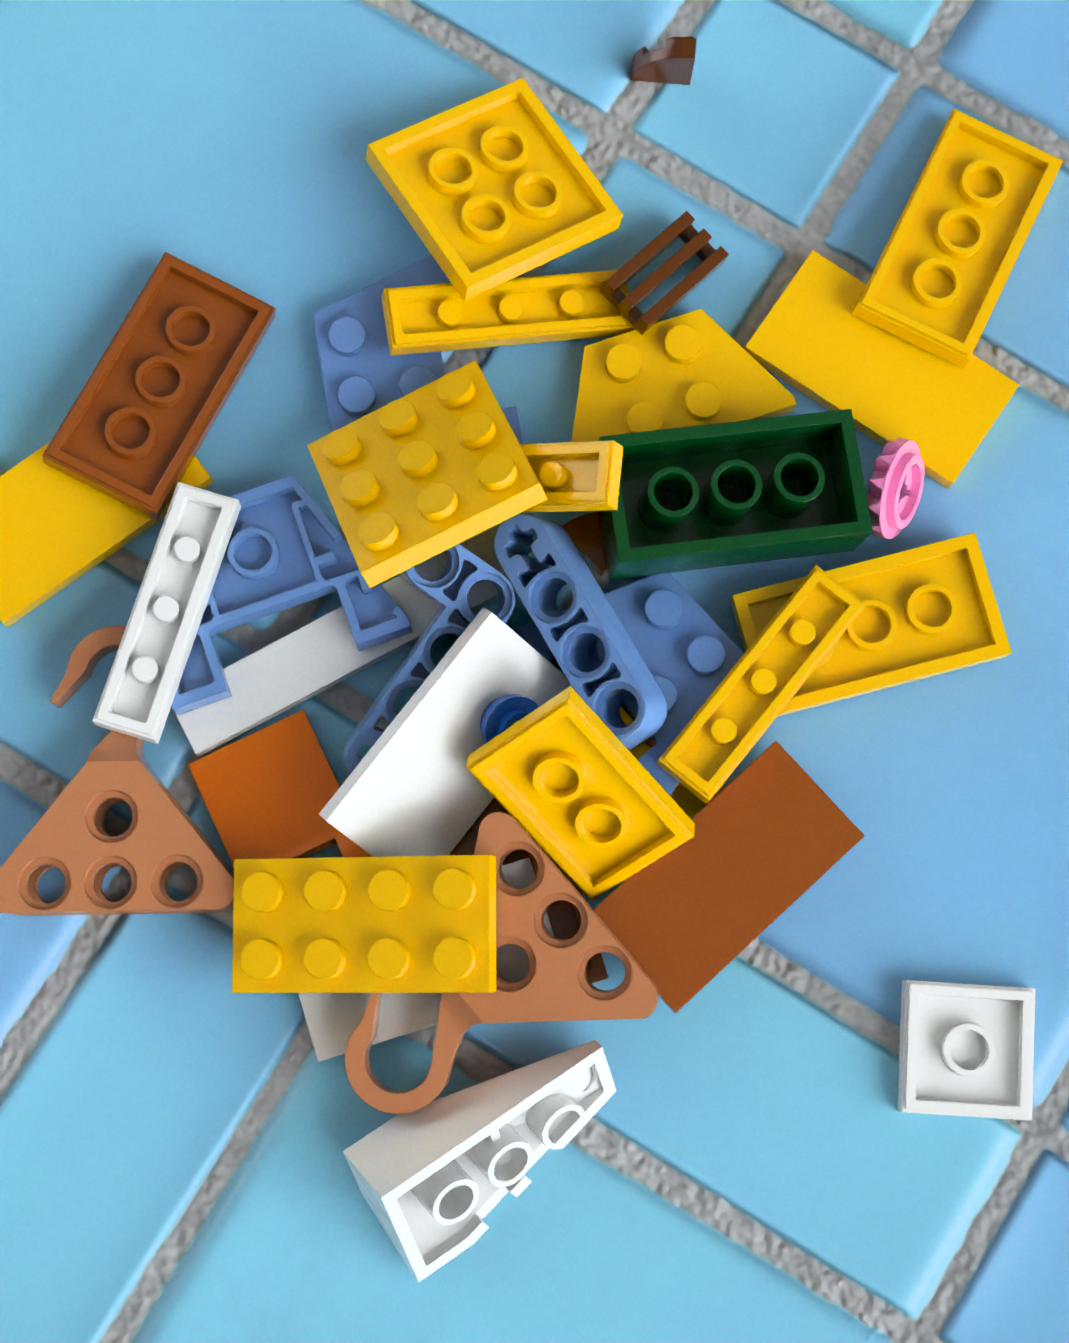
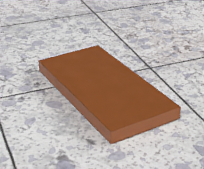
M165 252L43 453L44 464L158 521L173 495L177 483L184 476L274 320L276 308Z
M777 741L772 743L691 818L695 823L694 837L625 879L593 909L655 982L658 996L673 1013H677L865 836Z

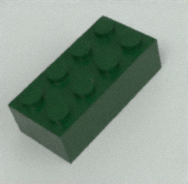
M851 409L600 436L598 440H614L623 446L617 510L598 511L609 580L854 551L873 533Z

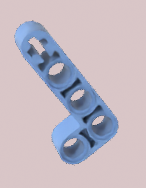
M517 514L505 520L498 527L494 537V550L499 563L572 688L630 751L654 735L663 726L667 717V703L661 689L565 529L555 522L528 514ZM537 535L538 538L533 541L532 537ZM533 551L536 558L529 557L528 553ZM568 584L573 593V602L570 609L561 615L556 605V598L559 590ZM596 638H600L605 647V658L602 665L594 670L588 661V650L591 643ZM631 692L638 703V714L635 721L627 726L620 715V704L623 697Z
M460 544L444 551L447 558V567L444 573L435 580L428 581L421 578L414 566L402 572L403 577L411 586L440 606L348 738L344 747L343 760L349 774L352 773L362 760L358 754L359 749L363 745L371 748L383 734V729L374 726L379 718L383 716L389 724L395 719L393 701L396 695L407 687L419 688L436 667L430 657V648L433 641L445 633H452L459 638L476 617L467 604L468 591L475 582L486 580L497 589L499 602L496 609L492 612L504 623L507 622L515 607V591L511 582L502 573Z

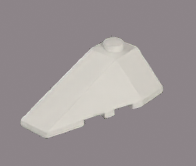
M596 1040L434 1100L417 1111L398 1114L345 1149L343 1153L362 1195L418 1282H421L472 1246L489 1228L483 1220L485 1216L508 1192L518 1197L532 1182L526 1176L528 1170L549 1148L553 1150L564 1148L617 1090L603 1048Z

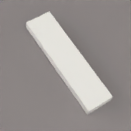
M181 482L177 483L92 721L96 726L155 744L159 743L241 509L238 499Z

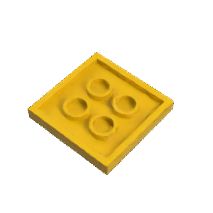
M523 78L367 144L366 162L463 301L619 229L623 217L622 212Z
M476 360L307 445L360 573L370 588L547 500L535 472Z

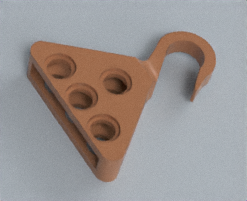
M126 626L104 627L92 632L80 641L69 658L67 671L50 700L53 705L62 708L92 676L97 663L107 654L118 650ZM111 730L90 752L87 762L0 867V913L16 916L226 913L233 911L234 872L147 764L143 754L144 740ZM127 803L132 810V823L123 834L110 837L103 825L105 813L114 804ZM189 865L197 875L196 890L188 899L174 901L167 891V879L174 869ZM124 866L131 876L130 891L122 900L110 902L103 893V879L113 868ZM58 867L64 874L66 881L64 892L56 901L45 903L38 892L39 879L47 870Z
M495 812L487 815L481 821L474 855L496 856V952L505 944L520 946L528 954L530 960L529 972L523 980L518 982L506 981L496 972V992L442 993L432 1062L428 1075L422 1084L408 1090H396L385 1086L376 1078L371 1069L369 1053L372 1042L377 1036L382 993H372L360 1024L351 1033L347 1042L345 1069L355 1093L366 1104L379 1111L391 1114H405L417 1111L431 1103L448 1084L454 1060L464 1034L475 1024L644 1019L650 1016L657 1007L658 989L655 982L540 845L509 814ZM520 849L530 852L538 864L536 879L531 885L523 889L509 885L502 873V865L505 858L511 852ZM558 900L574 904L581 915L580 929L574 937L569 939H558L552 936L545 927V912L552 903ZM601 952L612 953L622 961L625 968V977L618 987L611 990H601L589 981L587 964L595 954Z

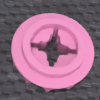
M898 438L896 441L889 440L883 447L881 456L874 460L872 477L867 480L869 484L867 501L873 536L893 539L902 529L908 526L915 515L923 490L925 468L923 458L920 456L919 447L913 440Z

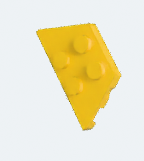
M698 309L658 322L643 335L637 330H633L584 346L571 442L598 441L600 436L772 418L794 411L796 401L794 396L710 316L702 309Z

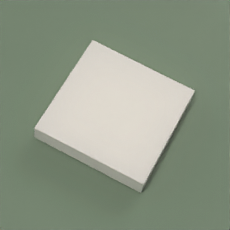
M902 980L897 1111L1032 1121L1035 988Z

